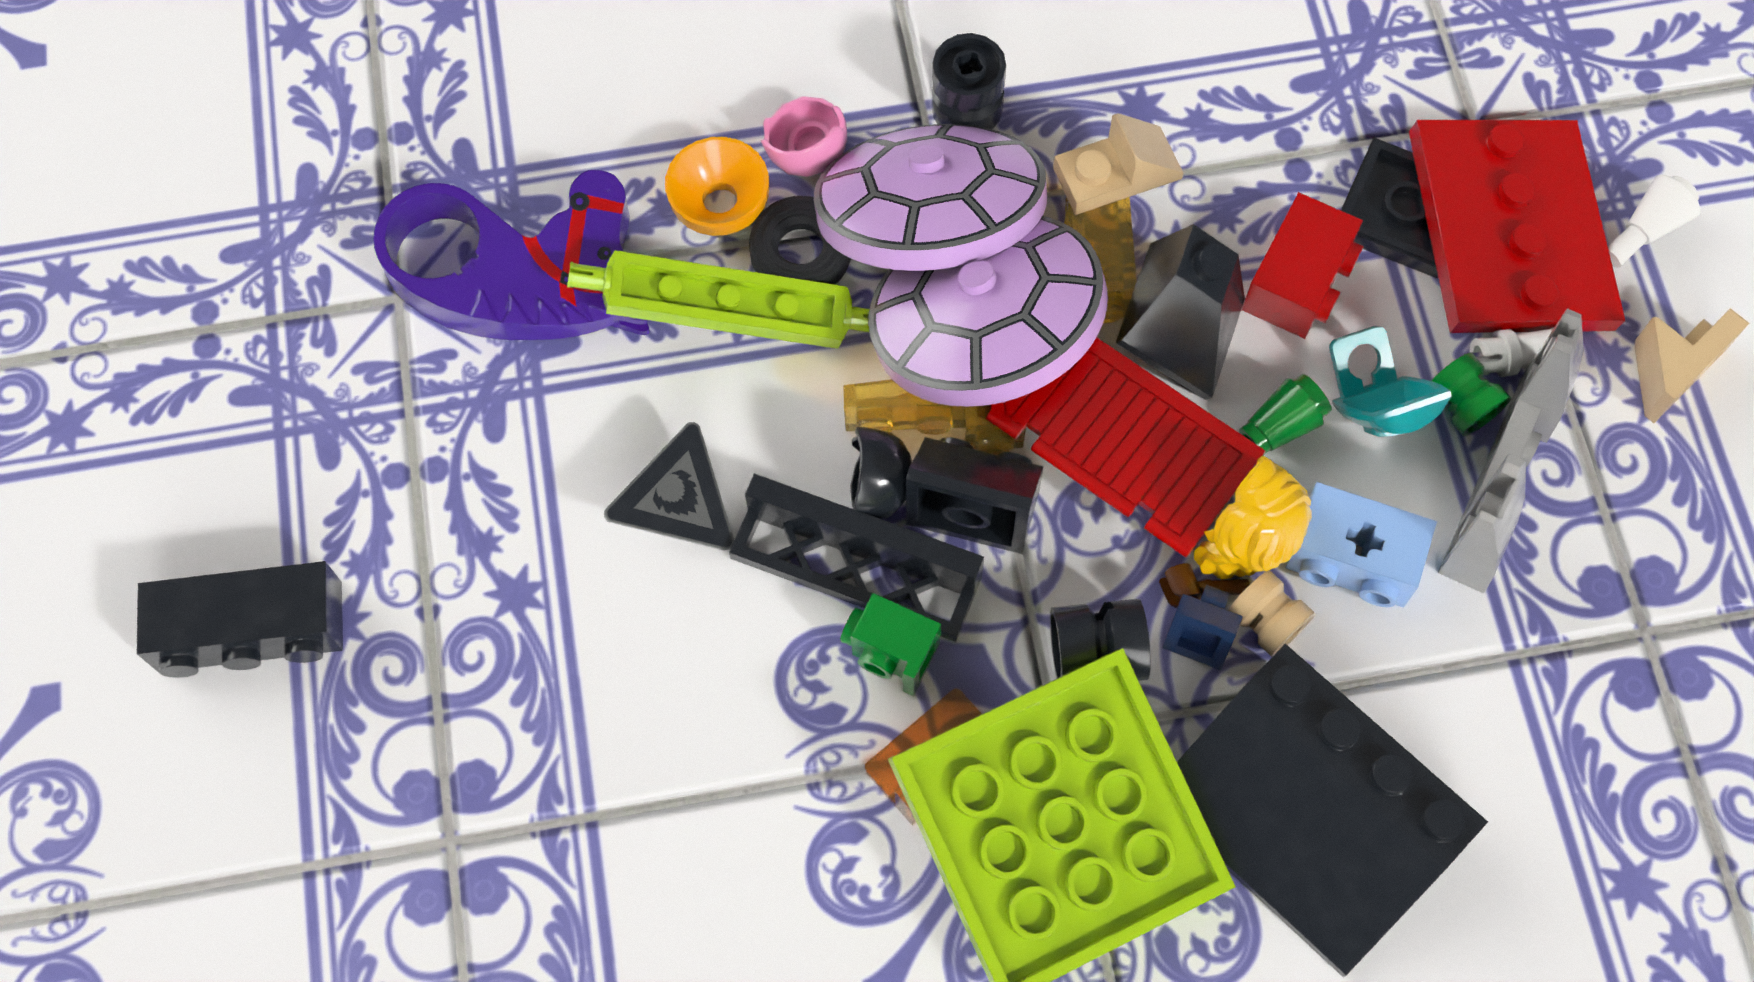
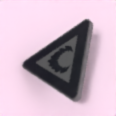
M687 423L604 510V518L607 522L724 551L731 549L734 537L701 428L697 423Z

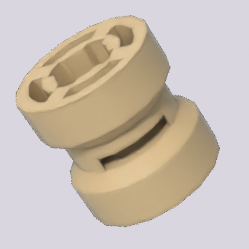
M1271 570L1264 572L1253 581L1228 609V611L1243 616L1240 627H1250L1258 635V644L1271 657L1285 643L1287 645L1291 643L1316 614L1302 600H1292L1285 594L1284 583Z

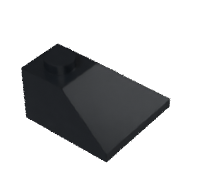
M1194 224L1150 243L1115 343L1204 400L1213 398L1245 300L1239 254Z

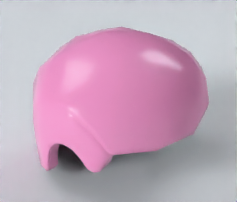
M802 96L783 104L771 118H766L763 122L764 139L761 140V143L771 161L788 175L809 177L822 173L845 150L847 143L845 117L838 106H834L823 98Z

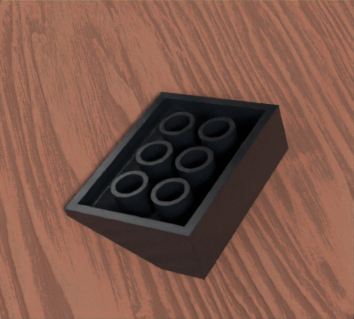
M1286 643L1238 692L1177 761L1228 871L1343 978L1350 973L1439 878L1488 823L1483 816Z

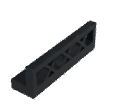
M754 473L745 492L748 511L729 551L730 559L862 608L866 607L872 593L867 591L860 574L881 565L896 570L903 588L881 597L941 623V637L957 642L982 579L984 556ZM760 521L784 529L791 545L769 555L749 548ZM795 534L806 537L808 539L798 542ZM823 545H828L840 550L847 567L827 575H822L811 571L804 553ZM851 554L864 560L855 563ZM796 557L800 566L787 562V560ZM908 575L921 580L912 584ZM852 578L856 587L842 581ZM940 586L959 593L960 597L950 621L925 613L917 594ZM909 598L912 607L898 602Z

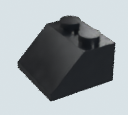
M925 437L909 467L906 477V525L1023 554L1040 491L1044 466L1033 464L1026 456L1014 452H1001L996 455L975 450L970 443L958 438L945 437L939 441Z

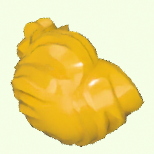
M1265 456L1258 458L1257 464L1236 489L1235 502L1229 504L1216 519L1214 529L1203 531L1209 541L1201 542L1194 550V560L1199 565L1201 572L1207 575L1213 573L1218 579L1223 580L1231 579L1234 575L1238 577L1252 576L1256 572L1269 571L1277 568L1280 563L1289 561L1301 548L1312 518L1311 500L1308 497L1307 490L1287 470L1272 462L1271 459Z

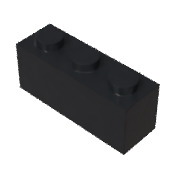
M326 561L138 583L136 654L159 674L166 677H189L197 674L201 667L218 665L231 670H249L259 667L261 660L285 658L287 661L296 663H308L322 659L323 653L343 651L342 581Z

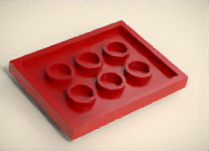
M1416 120L1409 131L1449 332L1494 333L1495 331L1511 329L1514 332L1547 330L1556 326L1566 309L1581 314L1583 332L1616 331L1626 320L1578 121Z

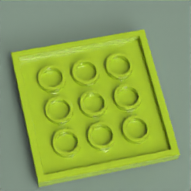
M1123 648L887 759L989 982H1051L1236 887Z

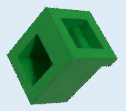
M872 593L864 611L854 608L842 631L840 641L852 646V655L859 658L857 663L863 669L884 679H891L893 674L901 677L903 692L914 696L940 644L941 623Z

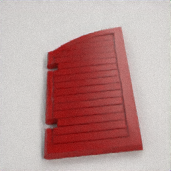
M1097 337L1082 358L1060 377L1024 396L1001 403L990 404L991 411L986 416V420L1015 440L1028 427V429L1040 436L1032 444L1030 449L1032 452L1127 518L1133 514L1134 509L1139 504L1142 508L1153 514L1143 529L1185 558L1188 557L1205 534L1203 531L1209 529L1234 496L1240 483L1257 464L1258 458L1264 456L1266 452L1254 442Z

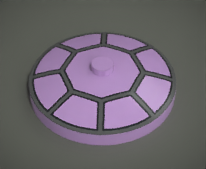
M933 124L891 131L855 145L832 161L822 172L814 190V205L818 228L825 240L834 249L864 264L907 271L936 270L965 265L972 261L988 258L1011 247L1030 233L1038 224L1047 205L1045 168L1039 156L1024 142L989 128L959 124Z
M1042 216L1038 224L1024 238L1011 247L988 258L972 261L957 267L936 270L907 271L888 269L878 284L871 301L868 321L869 333L879 361L886 373L896 384L912 395L930 402L949 406L969 407L996 404L1016 399L1044 387L1064 374L1082 358L1091 347L1103 325L1108 302L1107 286L1100 260L1091 244L1072 227L1053 218Z

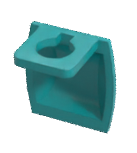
M1372 326L1336 338L1329 345L1340 397L1333 399L1332 404L1343 416L1363 426L1366 433L1378 437H1388L1419 430L1440 415L1452 397L1449 389L1436 382L1407 376L1397 378L1387 331L1383 327ZM1362 344L1371 345L1377 354V364L1371 372L1373 383L1363 386L1362 379L1355 377L1348 367L1350 353L1354 348Z

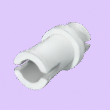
M1554 327L1547 330L1516 334L1511 329L1495 331L1491 338L1473 339L1470 345V352L1483 353V356L1477 357L1484 366L1483 375L1496 372L1501 377L1517 375L1521 368H1527Z

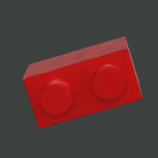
M1298 192L1250 284L1242 311L1303 339L1307 337L1315 319L1326 324L1341 293L1331 287L1338 274L1349 278L1364 248L1363 245L1354 242L1363 220Z

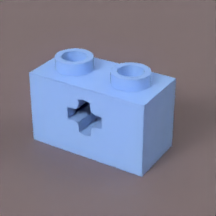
M1316 482L1309 496L1312 518L1307 528V534L1304 537L1301 548L1287 561L1285 568L1298 572L1299 576L1310 584L1320 587L1337 585L1358 592L1360 598L1370 604L1380 607H1393L1397 605L1404 608L1419 587L1437 521ZM1356 545L1362 547V556L1355 554Z

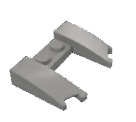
M1566 309L1523 373L1438 571L1439 574L1481 593L1486 591L1493 579L1518 523L1525 500L1526 467L1534 456L1540 440L1547 443L1555 430L1576 381L1584 351L1581 314Z

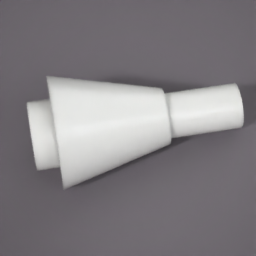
M1657 175L1627 223V229L1608 246L1612 266L1621 267L1641 246L1655 241L1700 215L1699 194L1688 180L1680 176L1670 177L1667 175Z

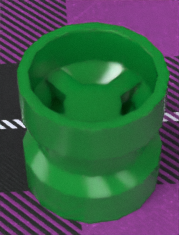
M1471 352L1451 362L1431 380L1451 391L1452 397L1446 405L1451 404L1448 409L1452 413L1451 423L1463 436L1474 433L1490 422L1512 399L1500 384L1490 383L1487 379L1481 380L1484 374V366Z

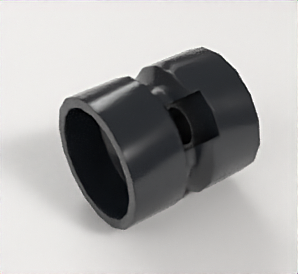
M966 33L957 34L945 40L938 47L932 62L933 87L931 103L933 118L937 124L971 125L994 129L1000 122L1003 112L1007 66L1005 54L996 42L983 35Z
M1140 599L1104 602L1099 613H1093L1086 604L1051 607L1050 636L1056 679L1122 648L1138 681L1149 679L1151 669L1149 632L1144 607Z

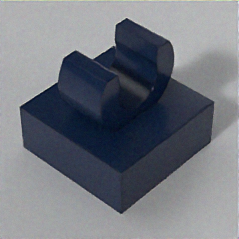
M1206 585L1201 600L1183 594L1162 648L1221 670L1243 617L1225 610L1230 593Z

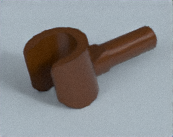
M1182 563L1168 568L1165 571L1166 577L1159 580L1167 602L1174 608L1178 607L1183 594L1200 600L1206 585L1228 592L1230 595L1241 594L1250 585L1248 579H1206L1198 581L1189 563Z

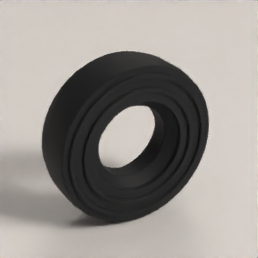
M791 196L770 204L756 218L749 236L751 263L757 273L836 285L846 273L851 258L834 249L822 236L818 228L814 197ZM805 229L814 232L820 237L823 248L819 256L813 261L796 264L787 261L780 254L778 246L781 239L793 230Z

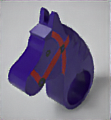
M595 169L581 173L570 186L569 208L554 215L539 234L531 238L521 235L467 191L444 183L421 184L401 192L384 207L377 219L373 237L374 249L393 290L402 300L424 317L449 329L500 340L564 339L593 333L609 326L639 335H648L650 333L648 320L606 314L602 298L603 292L567 287L571 262L606 268L607 262L615 250L624 252L630 215L624 187L614 174ZM438 219L457 220L471 226L479 233V241L475 250L477 258L475 260L471 257L460 268V271L463 273L459 275L454 272L438 278H421L413 276L397 266V255L402 242L411 231L426 222Z

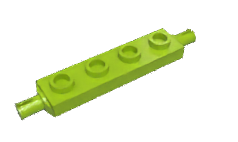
M616 250L607 262L606 268L576 264L574 262L570 263L567 287L603 292L602 298L606 314L836 349L841 345L848 330L869 332L870 309L853 307L851 296L846 286Z

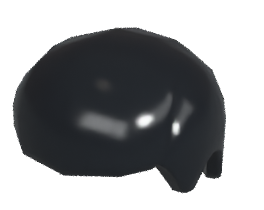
M857 426L855 429L857 436L852 439V446L860 452V455L855 464L850 483L851 504L856 511L885 520L894 514L906 501V477L912 464V458L904 442L894 434L884 430Z

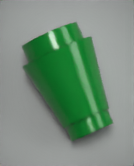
M1301 374L1295 380L1286 378L1247 423L1239 429V432L1264 449L1266 454L1323 426V418L1332 412V407L1324 392L1309 376Z

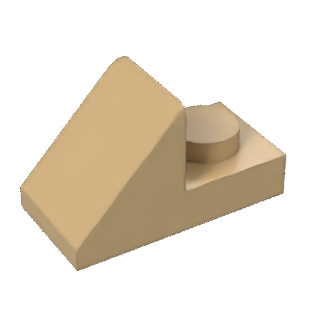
M1120 113L1112 115L1108 138L1054 156L1053 164L1055 174L1075 215L1181 180L1184 174L1160 126Z
M1730 308L1714 325L1703 319L1684 338L1660 318L1652 317L1635 340V354L1645 417L1652 423H1655L1731 346L1750 323Z

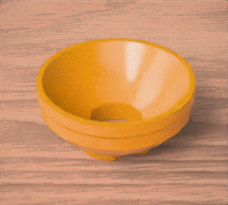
M709 137L691 143L674 157L665 176V191L672 211L687 228L711 236L728 235L750 226L764 210L769 196V174L764 160L750 145L728 137ZM726 190L733 193L737 201L734 207L727 212L715 213L709 211L704 206L706 197L714 191Z

